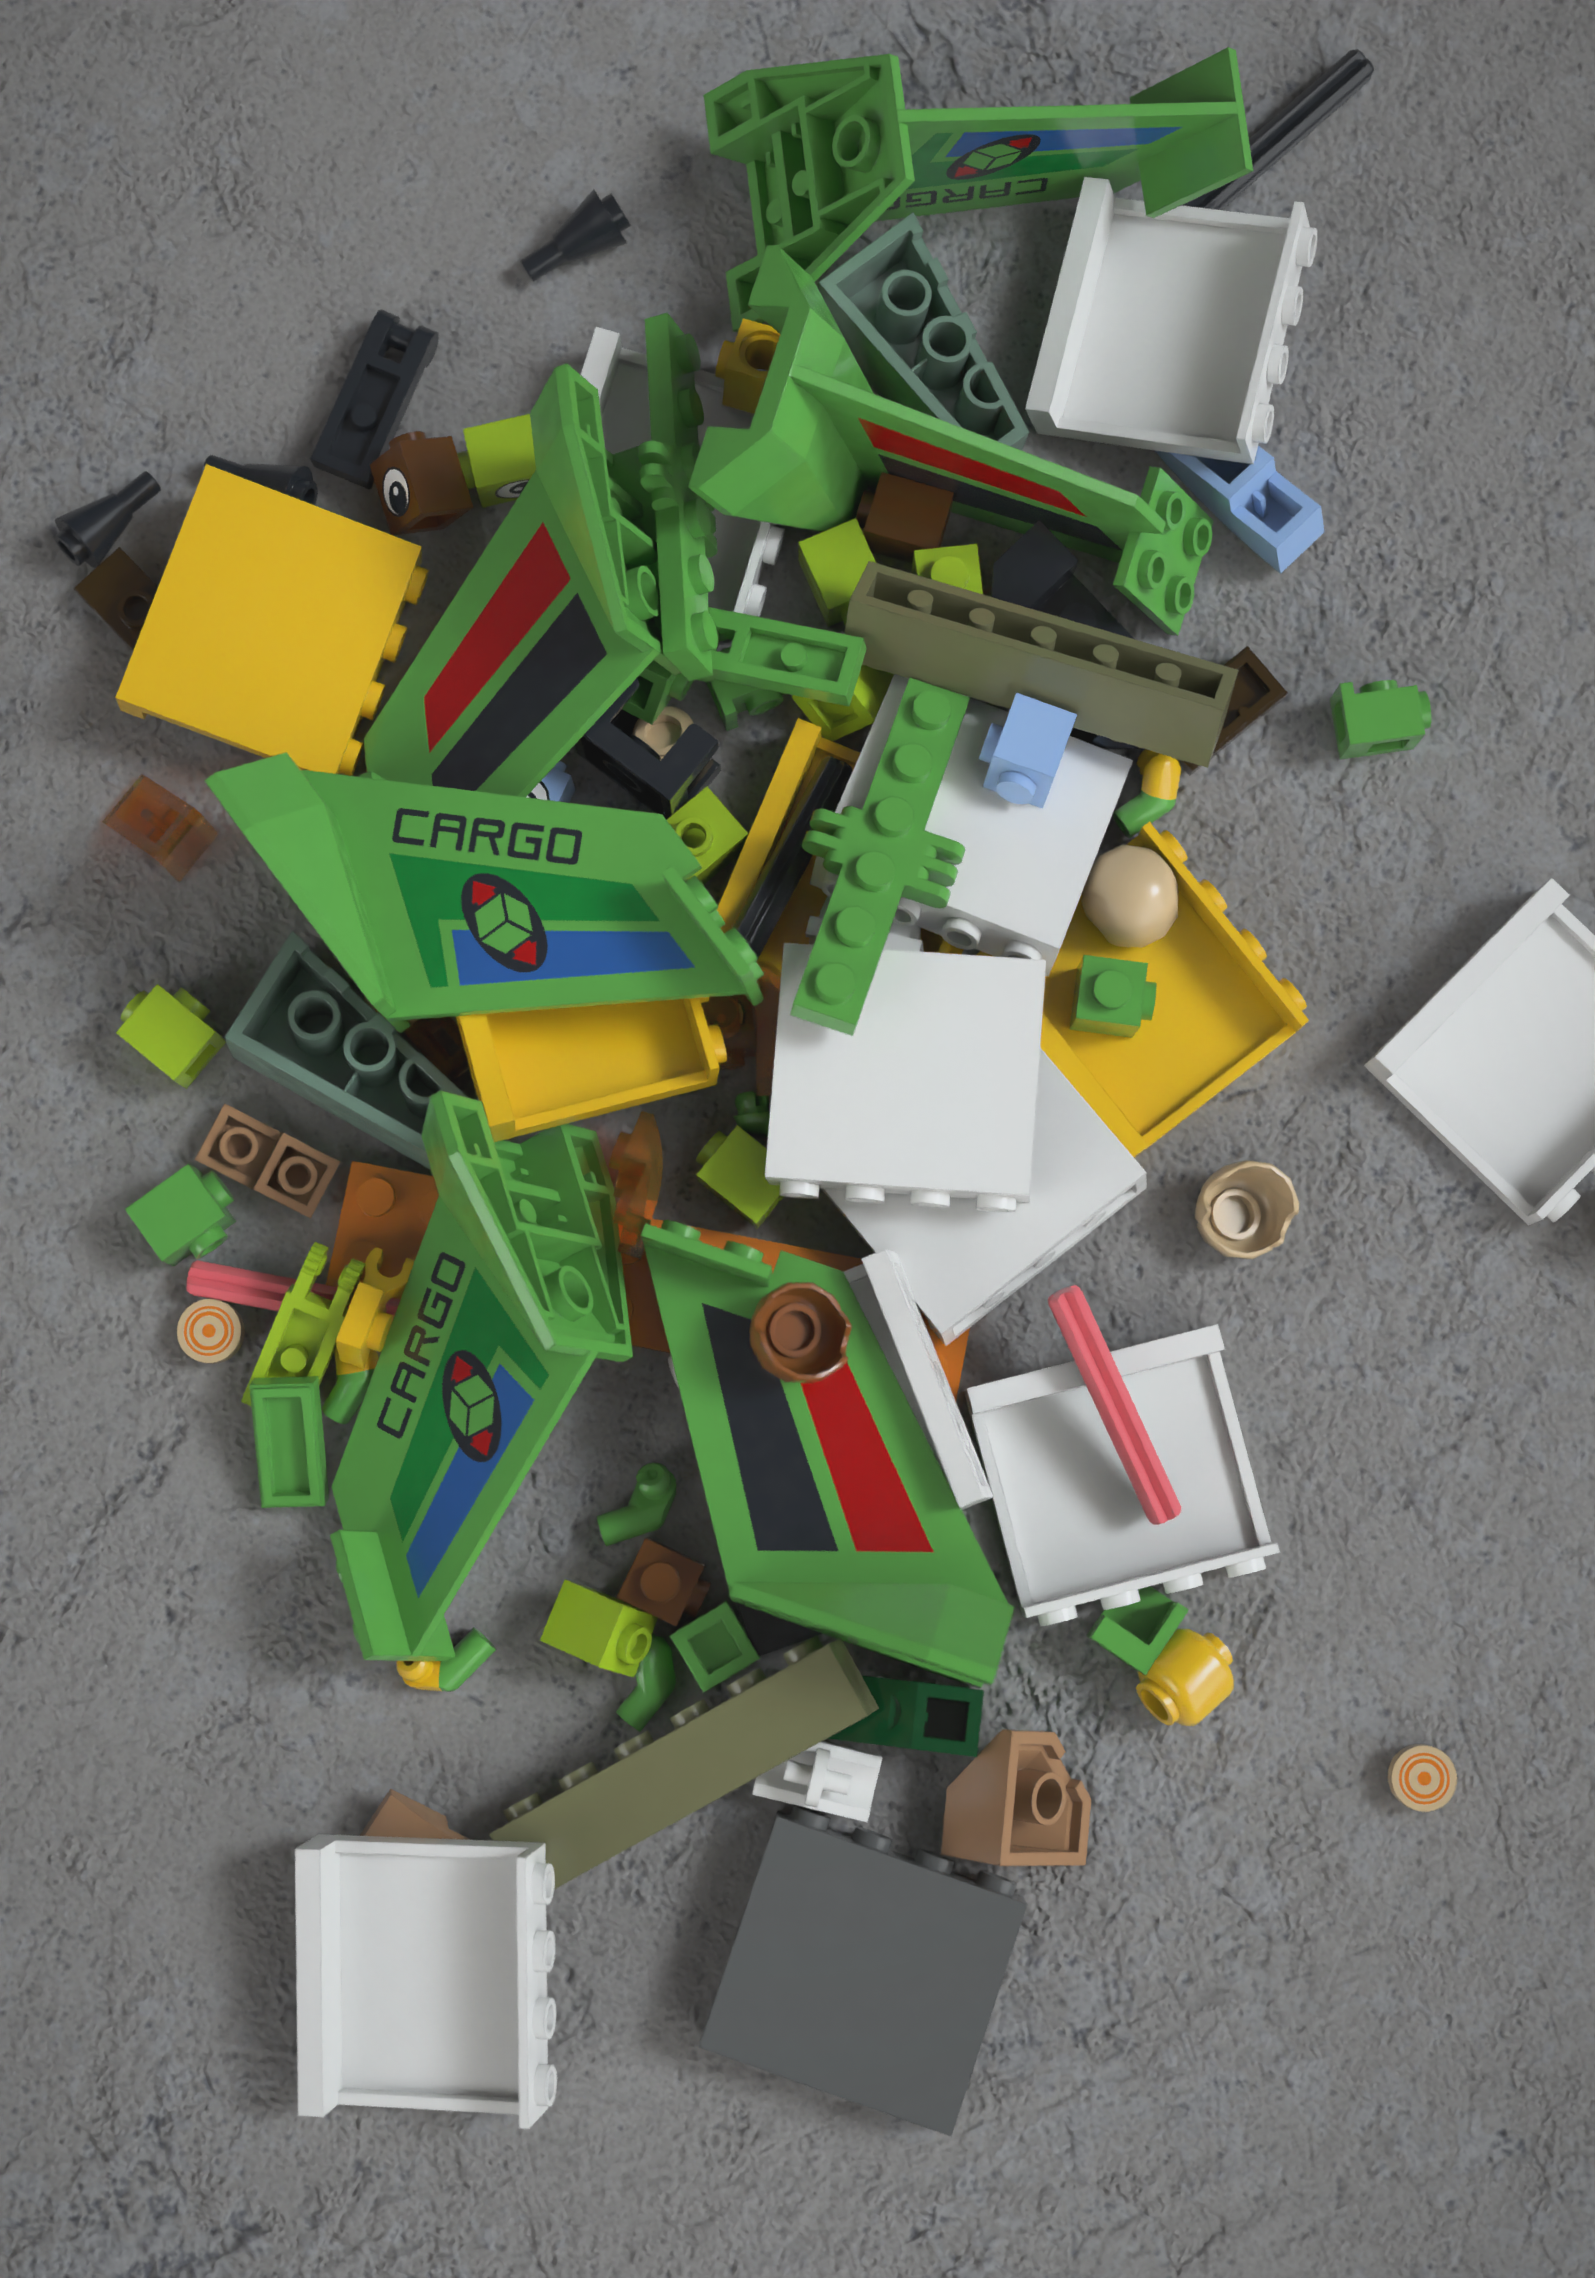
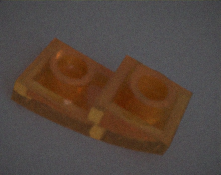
M641 1111L632 1134L620 1132L609 1162L610 1168L618 1170L613 1196L620 1198L613 1222L623 1225L617 1251L641 1260L645 1251L641 1233L645 1223L652 1225L661 1188L663 1170L659 1129L654 1114Z

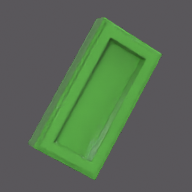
M318 1376L254 1378L249 1387L261 1508L325 1506L330 1497Z

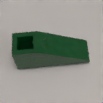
M862 1676L879 1709L827 1738L977 1757L984 1690Z

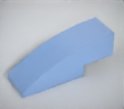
M1260 446L1257 448L1254 464L1155 451L1189 490L1226 527L1280 574L1325 532L1321 506L1279 474L1275 468L1274 457Z

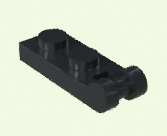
M381 309L375 314L310 458L315 468L371 490L374 484L370 464L390 448L389 442L395 437L424 369L431 363L439 341L438 332L421 325L414 330L399 324L398 316ZM390 347L405 353L400 364L384 358L385 352Z

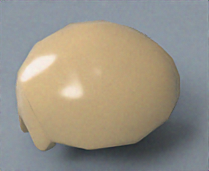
M1119 845L1096 856L1082 891L1081 903L1085 915L1104 935L1107 942L1120 947H1145L1164 937L1178 917V884L1170 866L1153 850L1144 847Z
M1244 1160L1225 1165L1213 1173L1201 1188L1195 1210V1219L1198 1221L1197 1229L1204 1242L1223 1256L1254 1259L1284 1243L1285 1234L1290 1222L1299 1213V1201L1291 1179L1273 1164Z

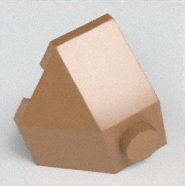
M1002 1729L947 1787L941 1855L997 1866L1086 1865L1091 1798L1082 1781L1071 1779L1061 1761V1757L1066 1751L1055 1732Z

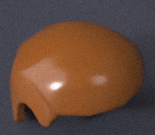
M787 1282L762 1297L758 1302L751 1319L750 1344L761 1367L782 1381L814 1383L828 1377L847 1362L846 1349L852 1325L846 1314L841 1311L840 1304L831 1293L813 1282Z

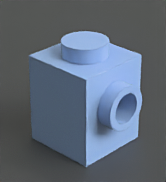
M1016 693L1004 727L991 723L982 747L979 760L990 763L983 787L997 792L1003 799L1009 802L1031 804L1043 809L1077 714Z

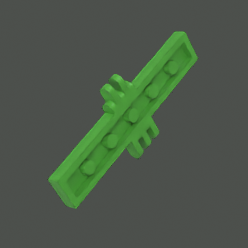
M667 312L645 319L651 441L643 442L638 447L639 461L643 465L640 468V483L651 495V506L655 510L663 654L688 681L713 676L711 650L716 649L718 645L717 630L714 620L709 613L708 593L714 590V575L708 558L715 556L718 552L717 539L713 535L716 532V518L712 513L715 508L688 488L701 448L698 440V426L704 423L703 406L695 390L694 372L699 371L701 367L700 353L693 336L689 333L684 334Z
M909 677L863 809L846 806L842 809L841 814L826 809L814 810L810 821V826L814 830L806 832L802 848L812 855L824 858L823 867L828 872L839 876L790 1013L791 1016L853 1036L901 897L934 908H945L947 906L951 892L946 887L954 885L958 874V869L954 865L962 862L966 849L961 843L925 831L970 697Z

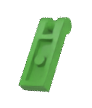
M709 607V613L714 620L717 630L718 644L726 639L733 641L729 653L719 652L717 648L711 650L713 676L696 680L707 682L717 679L850 706L867 650L864 638Z

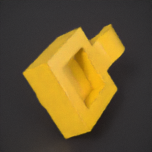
M377 1247L367 1256L364 1280L362 1283H358L336 1338L339 1360L363 1369L370 1351L381 1352L393 1321V1315L386 1313V1303L391 1298L403 1294L414 1264V1260L407 1258L400 1274L395 1277H385L379 1273L384 1259L383 1250Z

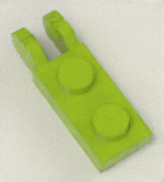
M314 1242L296 1283L292 1284L286 1291L241 1399L242 1403L251 1406L249 1385L254 1378L318 1376L320 1386L336 1348V1338L348 1311L347 1307L362 1277L365 1263L352 1258L349 1264L345 1265L342 1270L333 1300L326 1299L310 1292L327 1262L329 1248Z

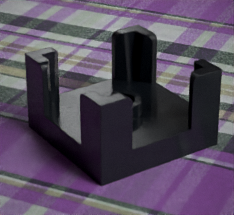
M636 678L575 744L577 754L656 814H662L667 820L705 787H709L721 772V765L714 759H711L719 748L718 740L697 724H691L661 760V757L654 749L637 736L632 735L633 728L639 718L622 709L639 688V681Z

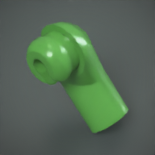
M653 1632L650 1649L646 1657L640 1662L635 1674L637 1686L616 1711L624 1721L639 1732L642 1731L670 1696L676 1685L672 1649L663 1637L655 1636Z

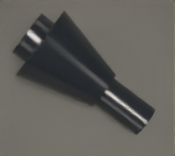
M593 189L552 235L553 239L520 261L530 278L535 282L565 261L570 263L627 244L621 232L630 227L631 224L612 193L600 199Z
M215 455L208 456L204 463L203 470L205 465L208 464L312 505L316 504L318 487L313 482L312 472L307 466L249 463L242 465Z
M144 471L117 494H109L55 518L56 526L60 531L54 536L57 545L75 565L80 566L86 562L91 567L96 568L101 564L133 518L132 514L161 491L158 482L150 473Z

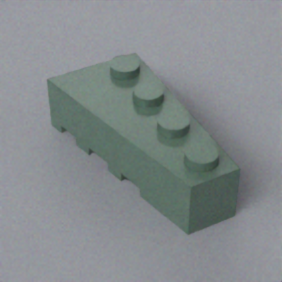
M914 212L818 282L817 288L866 380L881 397L1016 449L1023 450L1029 430L993 362H987L975 339L977 331L966 312L962 313L947 286L949 279L938 258L933 259L922 238L923 229Z
M293 931L286 939L224 1037L234 1059L430 1170V1163L422 1140V1131L430 1096L439 1091L467 1097L422 1053H418L401 1037L396 1029L379 1012L376 1013L336 971L327 967Z

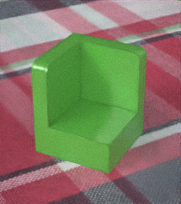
M1151 1586L1138 1589L1141 1601L1103 1610L1086 1635L1134 1670L1144 1675L1147 1674L1189 1610L1180 1603L1170 1600Z
M728 1600L670 1635L703 1693L760 1659Z

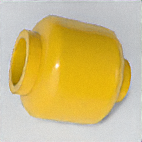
M1176 1629L1147 1674L1144 1675L1137 1671L1140 1681L1136 1686L1137 1694L1148 1711L1160 1722L1166 1725H1173L1176 1722L1182 1726H1195L1219 1706L1233 1691L1234 1679L1229 1667L1233 1662V1657L1227 1646L1212 1633L1206 1632L1202 1636L1191 1629Z

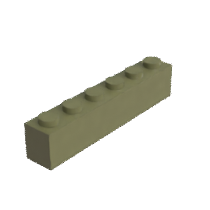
M871 561L868 562L850 598L845 627L846 635L864 638L867 650L862 665L872 669L883 670L906 678L911 677L949 691L1006 708H1011L1016 693L1077 714L1073 728L1207 768L1224 724L1238 670Z
M815 1636L783 1654L788 1664V1667L766 1678L760 1667L727 1685L726 1688L732 1698L710 1710L705 1699H702L670 1717L675 1727L674 1731L654 1741L649 1730L616 1747L614 1751L619 1761L598 1772L592 1761L559 1779L558 1782L564 1792L543 1803L538 1792L505 1809L503 1813L508 1823L489 1833L492 1841L545 1843V1862L553 1866L555 1875L554 1889L865 1718L879 1709L842 1639L835 1640L823 1647L818 1636Z

